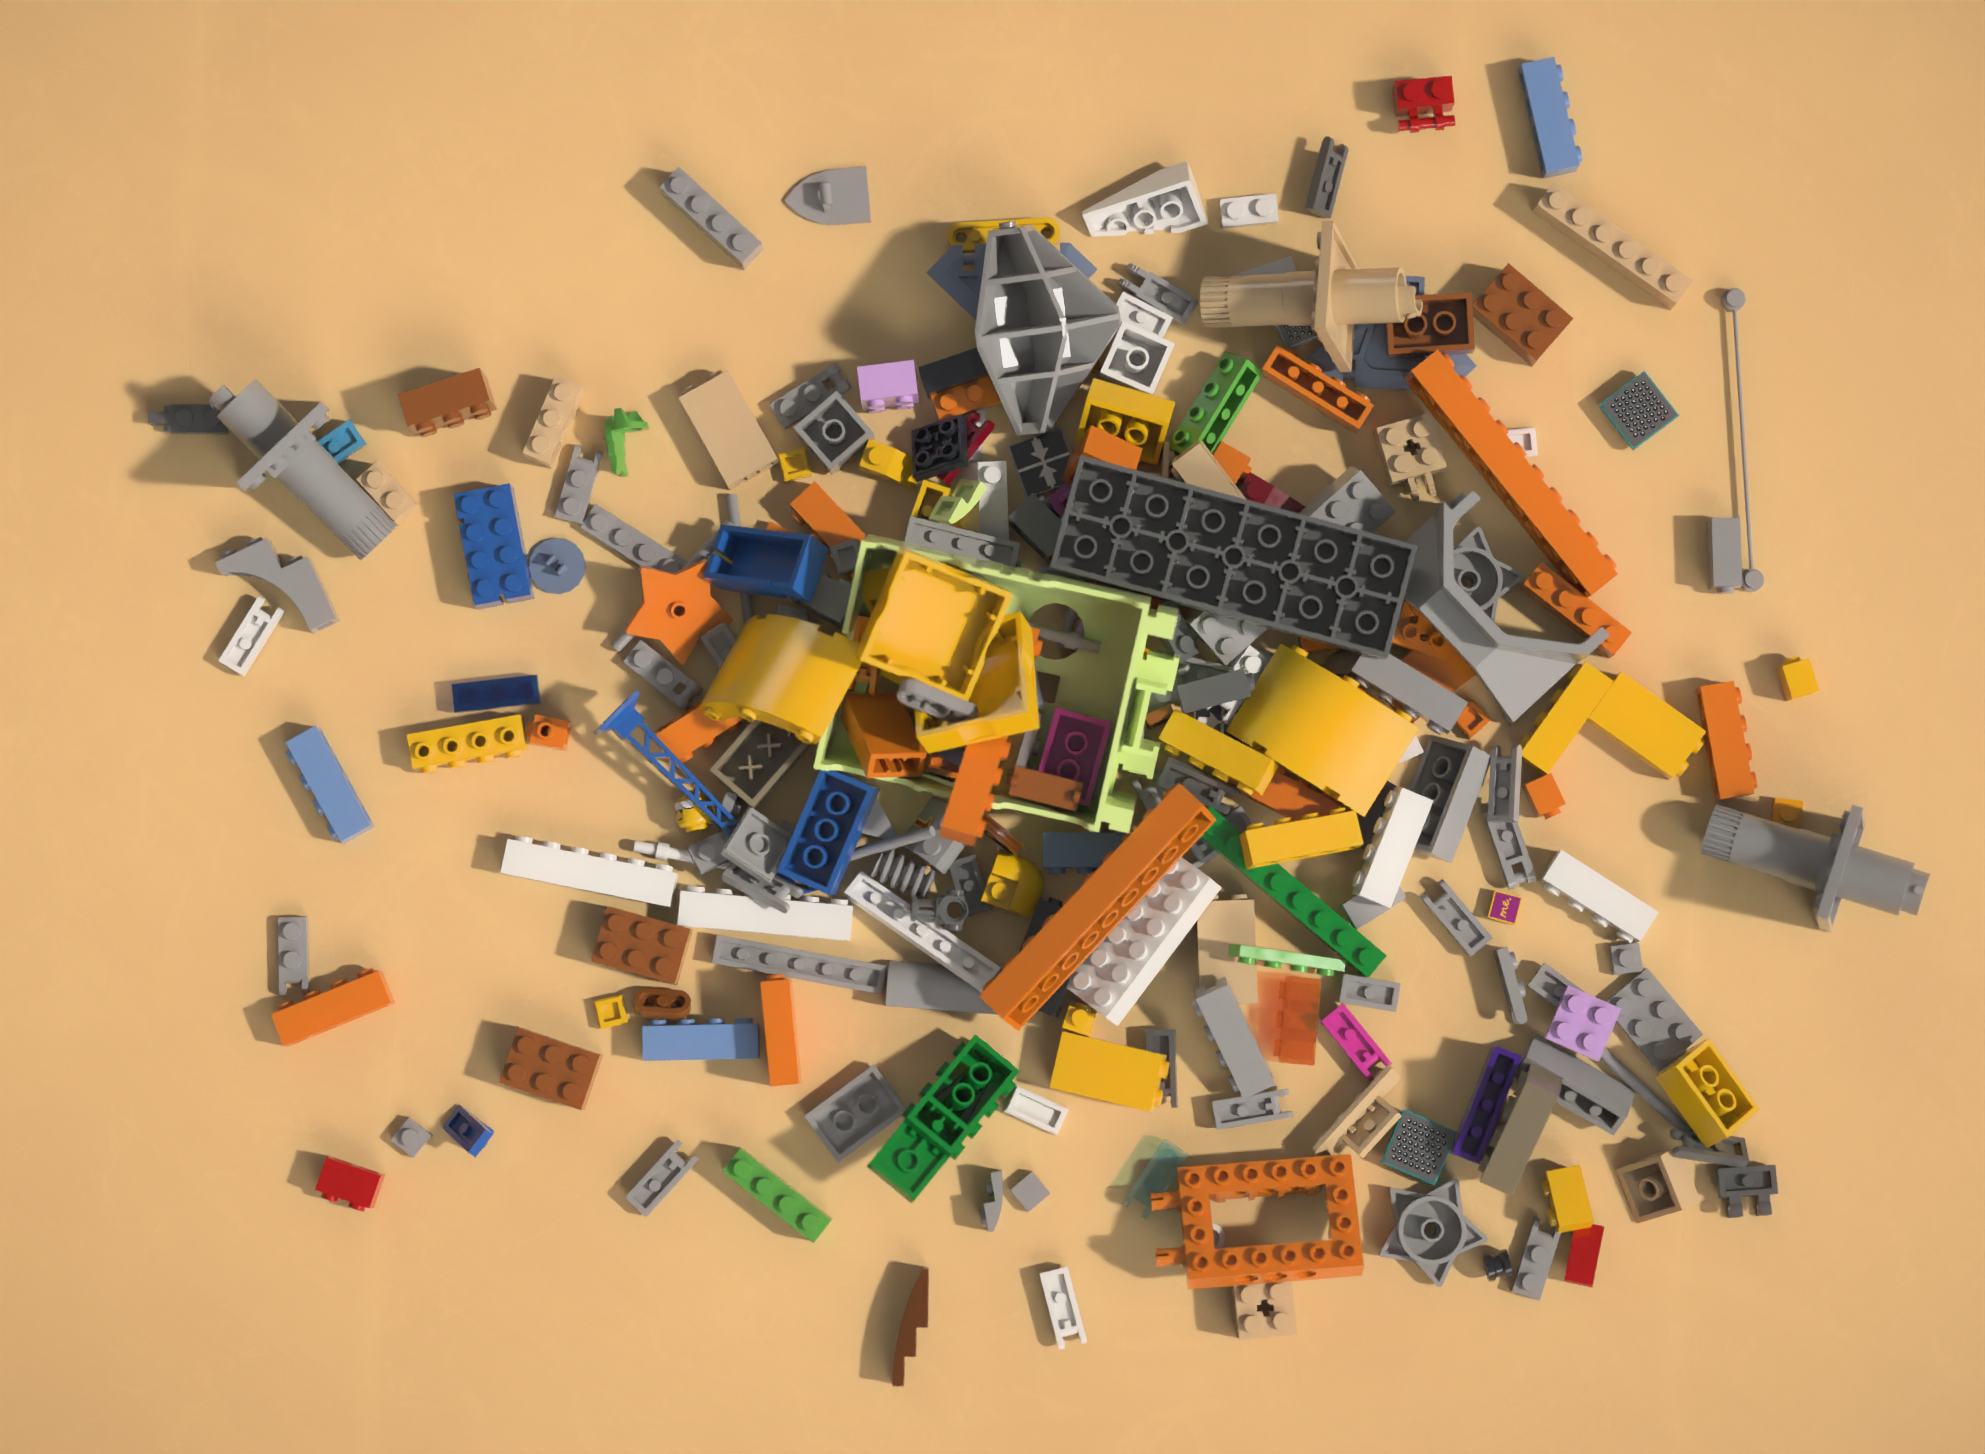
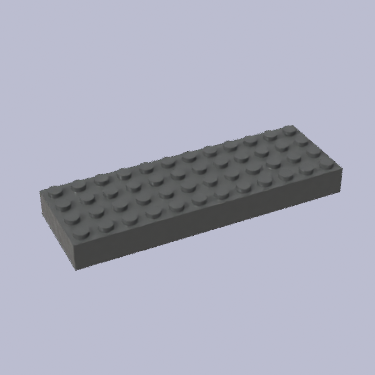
M1080 455L1050 564V570L1386 660L1389 656L1418 545Z

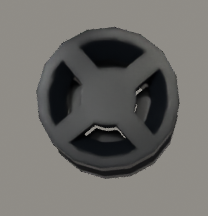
M1507 1249L1500 1250L1497 1254L1483 1253L1485 1272L1489 1282L1495 1281L1497 1277L1501 1276L1505 1278L1512 1277V1268Z

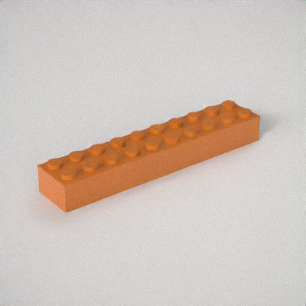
M1437 349L1405 376L1404 380L1565 581L1586 597L1593 595L1618 575L1615 571L1617 567L1615 562L1609 555L1605 554L1603 556L1596 547L1599 544L1590 532L1585 533L1578 525L1581 522L1578 516L1571 509L1567 511L1562 505L1561 501L1563 499L1554 487L1549 488L1542 480L1545 478L1542 471L1535 464L1532 466L1525 459L1527 454L1522 446L1517 442L1513 444L1506 435L1509 432L1500 420L1495 421L1488 413L1491 409L1485 400L1481 397L1476 398L1471 391L1473 387L1464 375L1459 376L1452 368L1455 366L1452 359L1445 352L1441 354Z
M1180 783L1175 787L1169 788L1164 793L1162 801L1157 807L1151 808L1145 813L1142 823L1123 837V843L1115 851H1110L1104 857L1103 864L1097 871L1091 872L1085 877L1082 887L1076 893L1070 894L1063 901V907L1044 921L1043 928L1037 935L1031 936L1025 941L1022 951L1016 957L1010 958L1003 965V971L984 985L983 992L979 997L1004 1021L1019 1031L1216 821L1215 817Z

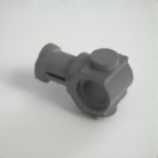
M947 890L946 895H936L935 899L917 898L916 895L911 896L910 921H915L916 918L934 919L935 924H945V930L962 931L964 919L968 915V905L965 902L964 890ZM951 902H957L962 908L961 915L956 919L951 918L947 914V906ZM919 907L932 908V910H920Z

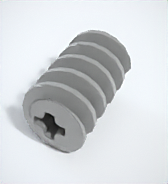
M895 848L886 853L883 852L871 873V877L874 878L878 873H881L880 882L884 883L891 878V888L894 889L901 883L900 892L902 894L911 889V896L921 894V898L924 899L934 881L935 870L932 869L928 874H924L925 865L922 864L915 869V859L913 858L905 864L904 853L894 858Z

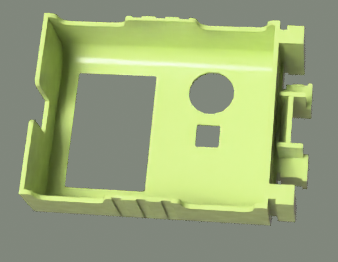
M868 534L861 541L843 626V633L851 640L854 637L858 615L871 616L862 598L865 571L891 567L900 546L966 573H979V578L1006 588L1013 593L1005 615L1021 612L1027 622H1029L1036 610L1044 605L1053 603L1067 605L1077 612L1083 622V637L1101 642L1099 653L1078 648L1076 652L1066 658L1051 659L1041 654L1039 658L1034 657L1036 671L1060 676V682L1055 703L1043 702V708L1038 709L1043 715L1037 734V739L1041 740L1037 756L1031 755L1028 766L1039 770L1056 706L1112 721L1089 806L1078 804L1077 810L1073 811L1008 794L1010 788L1005 787L1008 770L1014 771L1025 732L1008 736L1007 742L1011 743L1007 760L1001 759L998 767L1003 769L1000 783L998 786H992L990 794L995 795L992 808L1014 809L1072 822L1095 832H1099L1101 821L1110 823L1109 829L1129 833L1137 795L1113 791L1119 763L1123 764L1122 770L1147 775L1148 779H1153L1160 742L1141 738L1151 692L1166 695L1167 690H1173L1180 659L1178 654L1170 656L1148 651V655L1143 656L1148 634L1172 640L1179 609L1160 604L1158 610L1149 608L1151 596L1052 574H1042L1025 568H1015L998 562L979 560L971 556ZM856 681L854 691H847L845 694H866L868 683ZM843 697L826 731L819 740L814 768L824 771L839 770L865 776L840 718ZM923 771L922 777L876 778L909 786L917 792L927 791L935 796L948 799L951 797L956 778Z

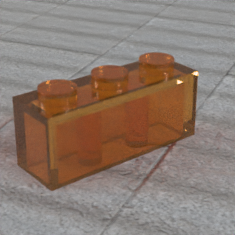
M1285 976V981L1279 982L1278 999H1283L1282 1011L1277 1010L1276 1028L1281 1029L1280 1039L1274 1040L1273 1056L1278 1057V1063L1314 1066L1321 979Z

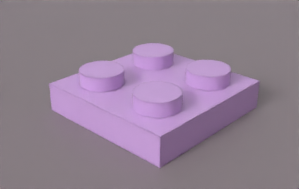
M1567 985L1544 1039L1599 1062L1621 1008Z

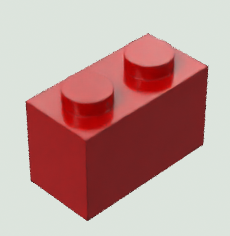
M329 1156L325 1159L315 1190L322 1192L321 1198L337 1203L338 1198L349 1202L348 1207L364 1212L365 1208H374L385 1174Z

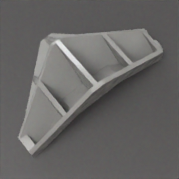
M1016 221L999 223L998 229L988 231L975 325L977 349L1016 435L1045 433L1053 429L1120 327L1119 307L1032 225L1016 226Z

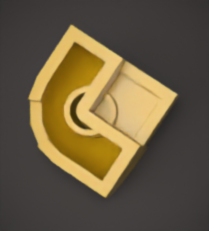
M998 848L980 902L1031 921L1039 900L1043 896L1044 879L1042 872L1032 861L1022 856L1015 857L1011 853Z

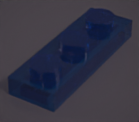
M538 675L452 684L454 713L541 704Z

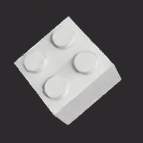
M1122 321L1098 379L1153 395L1175 343Z

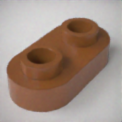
M643 988L637 991L633 998L635 1012L644 1018L680 1020L687 1017L691 1011V998L682 990Z

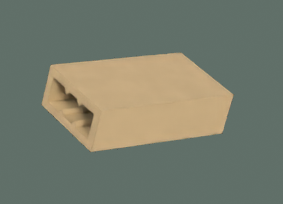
M719 370L706 378L707 382L700 386L693 384L682 391L683 395L678 398L726 485L731 490L777 465L779 461L728 370L723 373Z
M1247 894L1230 895V900L1219 901V895H1216L1196 921L1198 988L1205 986L1206 989L1216 985V980L1226 977L1239 1005L1258 1004L1256 960L1255 965L1237 963L1238 957L1228 956L1229 944L1256 947L1254 900H1247Z

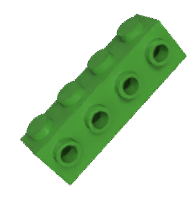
M1225 351L1193 405L1188 410L1179 428L1174 433L1169 444V450L1174 451V454L1178 456L1201 439L1214 455L1263 372L1248 359Z

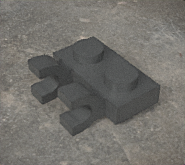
M1776 1165L1716 1169L1718 1198H1727L1728 1218L1743 1217L1741 1197L1756 1196V1216L1772 1215L1770 1195L1778 1194Z

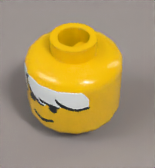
M699 790V801H709L704 795H700ZM684 794L683 798L675 801L676 819L680 828L685 829L686 833L708 829V825L712 821ZM705 806L713 813L712 806Z

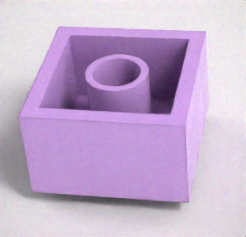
M914 360L857 367L863 410H868L869 413H881L886 411L885 407L897 406V410H907L914 408V404L919 403Z

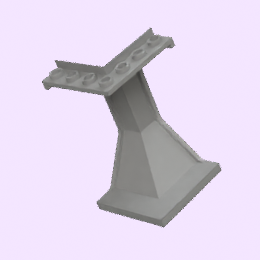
M1474 491L1467 496L1462 492L1450 506L1443 502L1434 515L1405 541L1418 545L1404 600L1418 610L1473 668L1505 714L1502 717L1511 725L1573 666L1594 651L1610 634L1601 627L1580 644L1512 636L1504 633L1459 586L1454 577V525L1481 499Z

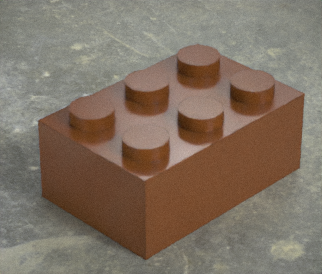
M1509 263L1472 304L1473 317L1530 366H1533L1573 320L1572 316Z
M1472 292L1415 295V300L1421 299L1423 302L1420 316L1414 318L1405 317L1402 323H1385L1387 359L1430 356L1437 349L1441 354L1445 352L1447 355L1473 354L1475 350Z
M480 368L398 394L407 426L416 436L421 435V437L434 435L437 433V429L448 426L449 429L465 424L464 420L475 417V420L487 418L492 415L491 411L497 410L488 379Z
M607 906L591 961L678 985L693 930Z
M518 1027L499 1082L579 1110H585L603 1055Z

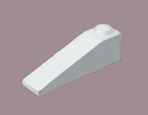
M1188 161L1161 169L1082 211V216L1091 237L1119 236L1136 231L1154 234V231L1171 230V233H1181L1207 224L1197 184Z
M1006 461L968 464V466L961 469L950 483L951 495L960 479L981 481L987 488L976 505L960 519L962 528L1009 540Z

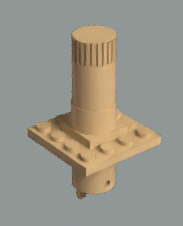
M1322 221L1321 232L1317 233V247L1320 249L1319 259L1315 260V271L1205 276L1200 289V312L1206 328L1273 325L1311 326L1312 330L1316 331L1318 340L1322 341L1325 351L1329 353L1332 363H1335L1340 372H1351L1355 324L1402 323L1405 317L1414 318L1420 316L1423 302L1421 299L1415 300L1416 288L1415 286H1407L1403 268L1358 269L1359 267L1334 221Z

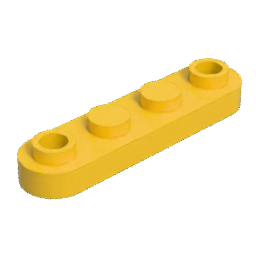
M1047 217L960 222L952 225L948 230L947 242L950 248L952 245H963V253L975 252V244L987 243L988 231L998 229L999 223L1016 221V226L1032 225L1040 233L1042 230H1049L1051 236L1046 239L1052 245H1055L1060 237V227L1055 220ZM962 234L966 236L967 240L964 243H959L956 241V237Z

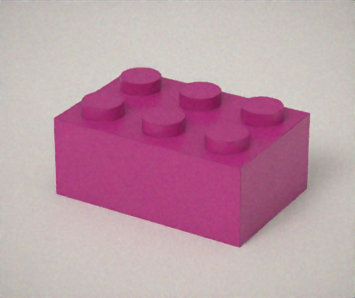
M1056 706L1039 770L1084 781L1078 804L1089 806L1112 721Z

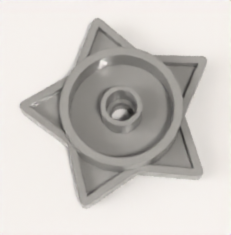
M1479 526L1454 548V577L1456 582L1495 621L1498 599L1523 579L1524 574L1493 557L1483 531ZM1463 578L1471 580L1470 588L1462 585L1461 580Z
M1457 1178L1451 1179L1426 1194L1397 1188L1389 1189L1395 1224L1379 1251V1256L1414 1261L1436 1286L1442 1287L1456 1255L1488 1241L1487 1236L1463 1215L1460 1186ZM1427 1224H1433L1435 1227V1232L1432 1235H1427L1424 1231Z

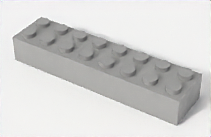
M1350 466L1298 514L1374 533L1396 511L1360 469ZM1194 608L1183 617L1191 630L1217 660L1224 665H1228L1267 629Z

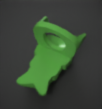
M622 408L614 409V416L610 415L605 419L604 439L614 475L628 476L625 463V433L649 430L648 422L643 421L637 411L629 412L628 416Z

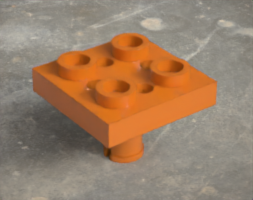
M1404 600L1392 644L1446 661L1451 645L1418 610Z

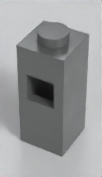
M1245 668L1178 685L1177 689L1185 714L1252 696L1251 690L1256 689L1252 672L1246 674Z

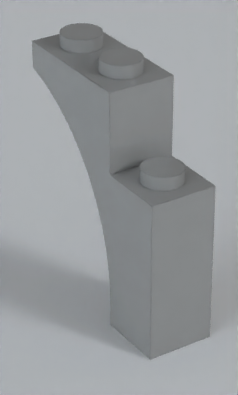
M258 537L249 541L246 544L247 547L238 552L236 549L225 552L220 556L221 560L215 562L219 573L224 576L240 575L255 577L280 588L298 607L309 630L313 633H317L340 622L315 565L308 557H294L287 561L288 566L284 567L272 541L268 538L263 540L262 537Z

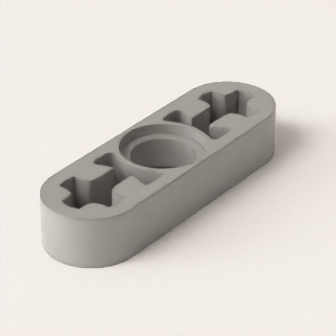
M905 679L900 682L897 698L903 704L951 724L977 719L979 710L973 703L918 680Z

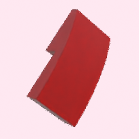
M1592 1224L1589 1228L1574 1230L1564 1282L1593 1288L1605 1226Z

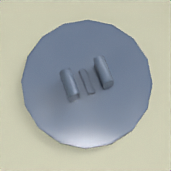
M553 538L546 540L535 548L530 557L529 571L532 580L540 589L550 594L560 595L572 591L580 584L585 575L586 563L584 555L576 544L567 539Z

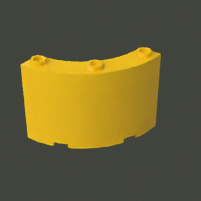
M767 614L765 619H762L759 615L753 616L744 624L699 708L704 710L703 713L708 718L715 721L720 719L724 722L726 719L743 717L752 722L759 720L795 733L796 737L805 743L810 744L812 742L817 744L863 662L855 655L859 643L836 632L833 637L819 632V625L804 620L774 614Z
M1280 644L1255 684L1256 689L1251 690L1252 696L1246 698L1226 731L1365 817L1419 728L1410 723L1412 717L1400 709L1394 712L1357 689L1359 686L1357 681L1347 675H1344L1343 679L1306 658L1308 653L1296 645H1293L1290 649Z

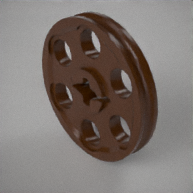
M984 812L982 820L987 821L984 834L1013 856L1018 857V850H1024L1025 846Z

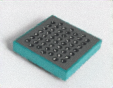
M1645 371L1598 406L1632 451L1679 416Z
M1403 1109L1381 1162L1435 1185L1457 1132Z

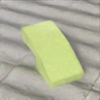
M960 479L951 496L940 497L928 519L944 524L957 522L976 505L987 487L981 481Z

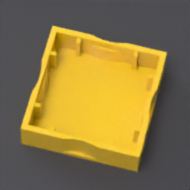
M900 546L855 655L861 661L897 675L915 678L927 685L968 701L984 665L987 648L1000 627L1013 593L1006 588Z
M1021 612L1004 615L997 633L987 648L984 665L968 702L978 707L977 719L951 724L915 709L916 736L928 753L1039 729L1032 628Z

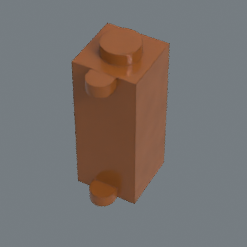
M1016 764L1014 771L1008 770L1005 787L1010 788L1009 795L1076 811L1084 781Z

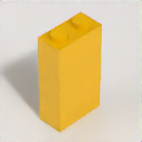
M1621 671L1615 676L1614 682L1586 722L1668 780L1674 778L1675 775L1680 777L1689 765L1686 759L1691 752L1697 754L1705 743L1702 737L1706 731Z
M1062 1031L1049 1088L1154 1112L1155 1107H1160L1163 1090H1159L1161 1078L1166 1079L1170 1062L1166 1061L1167 1055Z

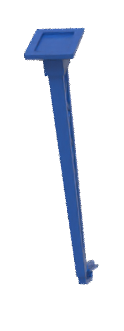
M636 690L593 733L599 735L612 730L621 740L625 739L716 826L730 837L732 831L727 827L734 826L735 828L738 821L643 722L644 718L634 709L639 696V692ZM637 726L644 732L643 747L630 735ZM650 739L663 753H649ZM655 758H669V771ZM675 765L688 779L675 778ZM681 783L694 784V794ZM699 790L709 801H699ZM705 806H715V815ZM721 813L729 822H721ZM778 872L776 873V875L791 883L795 882L790 877ZM812 887L804 889L803 894L817 891V889Z

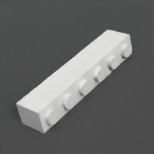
M516 835L515 840L507 839L500 872L502 874L672 908L679 874L672 872V866L656 863V868L645 867V861L628 858L627 863L616 861L617 855L600 852L599 857L588 855V849L572 846L571 851L561 850V844L544 841L543 846L532 844L533 838Z
M688 886V891H680L677 922L679 926L851 941L854 907L848 906V900L831 899V903L826 904L819 903L818 897L802 896V901L790 900L791 895H787L784 901L790 905V909L787 913H782L746 893L745 896L733 895L734 890L717 888L716 894L705 893V887Z

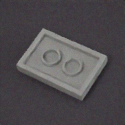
M1645 968L1606 1001L1621 1008L1616 1023L1658 1072L1703 1035L1648 968Z
M873 1064L804 1117L839 1163L901 1117L906 1107Z

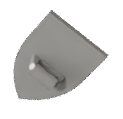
M864 166L818 172L799 183L784 202L798 215L822 225L871 223L867 168Z

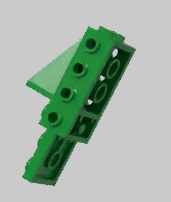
M976 1034L968 1043L962 1041L952 1053L956 1057L951 1064L947 1061L944 1062L935 1074L939 1079L934 1085L930 1082L925 1085L918 1094L922 1098L916 1106L911 1102L901 1115L905 1120L866 1166L911 1204L950 1157L955 1161L965 1148L961 1144L967 1136L973 1139L982 1127L979 1123L981 1118L985 1115L989 1119L999 1107V1104L995 1102L998 1097L1003 1095L1006 1098L1016 1086L1012 1080L1020 1071Z

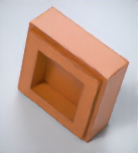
M1471 699L1455 725L1468 739H1471L1491 719Z

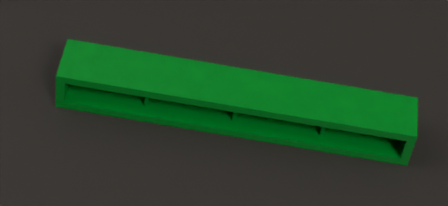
M1211 806L1207 807L1216 821L1200 837L1201 840L1338 956L1346 960L1363 977L1369 978L1387 955L1279 864L1246 869L1239 835L1242 833Z

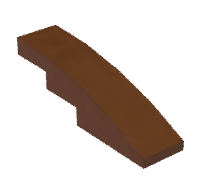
M929 1268L922 1269L902 1318L894 1355L892 1386H904L905 1357H916L917 1328H928Z

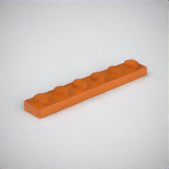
M1098 360L1089 374L1101 370ZM990 376L931 395L939 421L960 414L964 416L971 411L984 410L1002 404Z

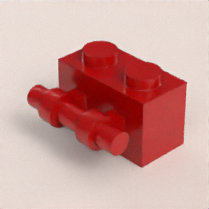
M1452 76L1395 81L1392 88L1395 117L1408 116L1406 120H1398V131L1418 133L1420 129L1435 128V131L1444 130L1445 127L1456 125L1455 115L1444 116L1443 112H1451L1455 104ZM1433 113V117L1418 118L1420 114Z

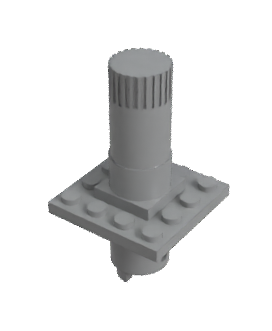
M257 379L249 384L237 397L223 385L209 398L208 401L213 409L216 408L220 412L216 417L259 459L236 482L244 491L248 487L254 491L267 478L264 474L267 470L274 479L277 478L298 500L300 499L360 561L395 529L397 524L337 464V461L309 431L312 426L317 430L329 419L326 415L329 409L322 402L298 422Z
M1716 804L1706 829L1701 854L1779 877L1787 882L1815 890L1817 895L1813 907L1815 921H1818L1820 930L1830 933L1841 898L1899 916L1900 911L1917 916L1930 877V873L1914 869L1915 863L1859 846L1865 827L1864 808L1852 805L1850 812L1844 811L1840 823L1841 835L1832 833V836L1828 837Z

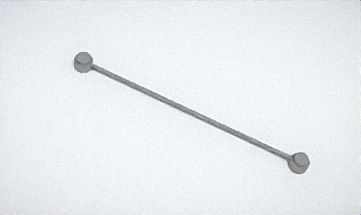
M1730 288L1723 294L1721 304L1726 311L1733 312L1749 555V569L1742 573L1741 588L1746 592L1752 593L1763 586L1764 577L1753 566L1737 311L1744 306L1746 297L1740 289Z

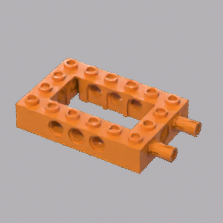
M1351 1154L1177 1167L1178 1188H1176V1191L1150 1193L1151 1211L1177 1209L1178 1212L1180 1211L1183 1244H1181V1247L1155 1248L1157 1267L1183 1265V1267H1186L1188 1290L1362 1276L1364 1261ZM1322 1185H1325V1211H1328L1329 1216L1328 1239L1331 1240L1215 1249L1210 1199L1217 1203H1224L1227 1199L1248 1198L1249 1200H1254L1255 1197L1264 1196L1283 1198V1195L1306 1193V1196H1312L1319 1193Z

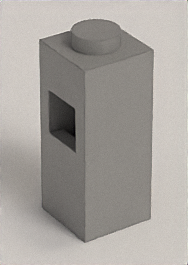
M1711 518L1706 522L1709 590L1717 589V594H1733L1734 589L1742 586L1740 518Z

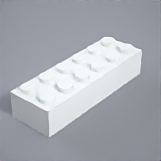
M1181 857L1076 969L1070 978L1067 989L1118 1026L1221 887Z

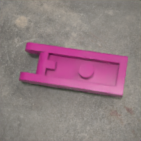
M1344 1003L1320 1021L1369 1082L1374 1077L1367 1069L1380 1059L1386 1067L1392 1064Z

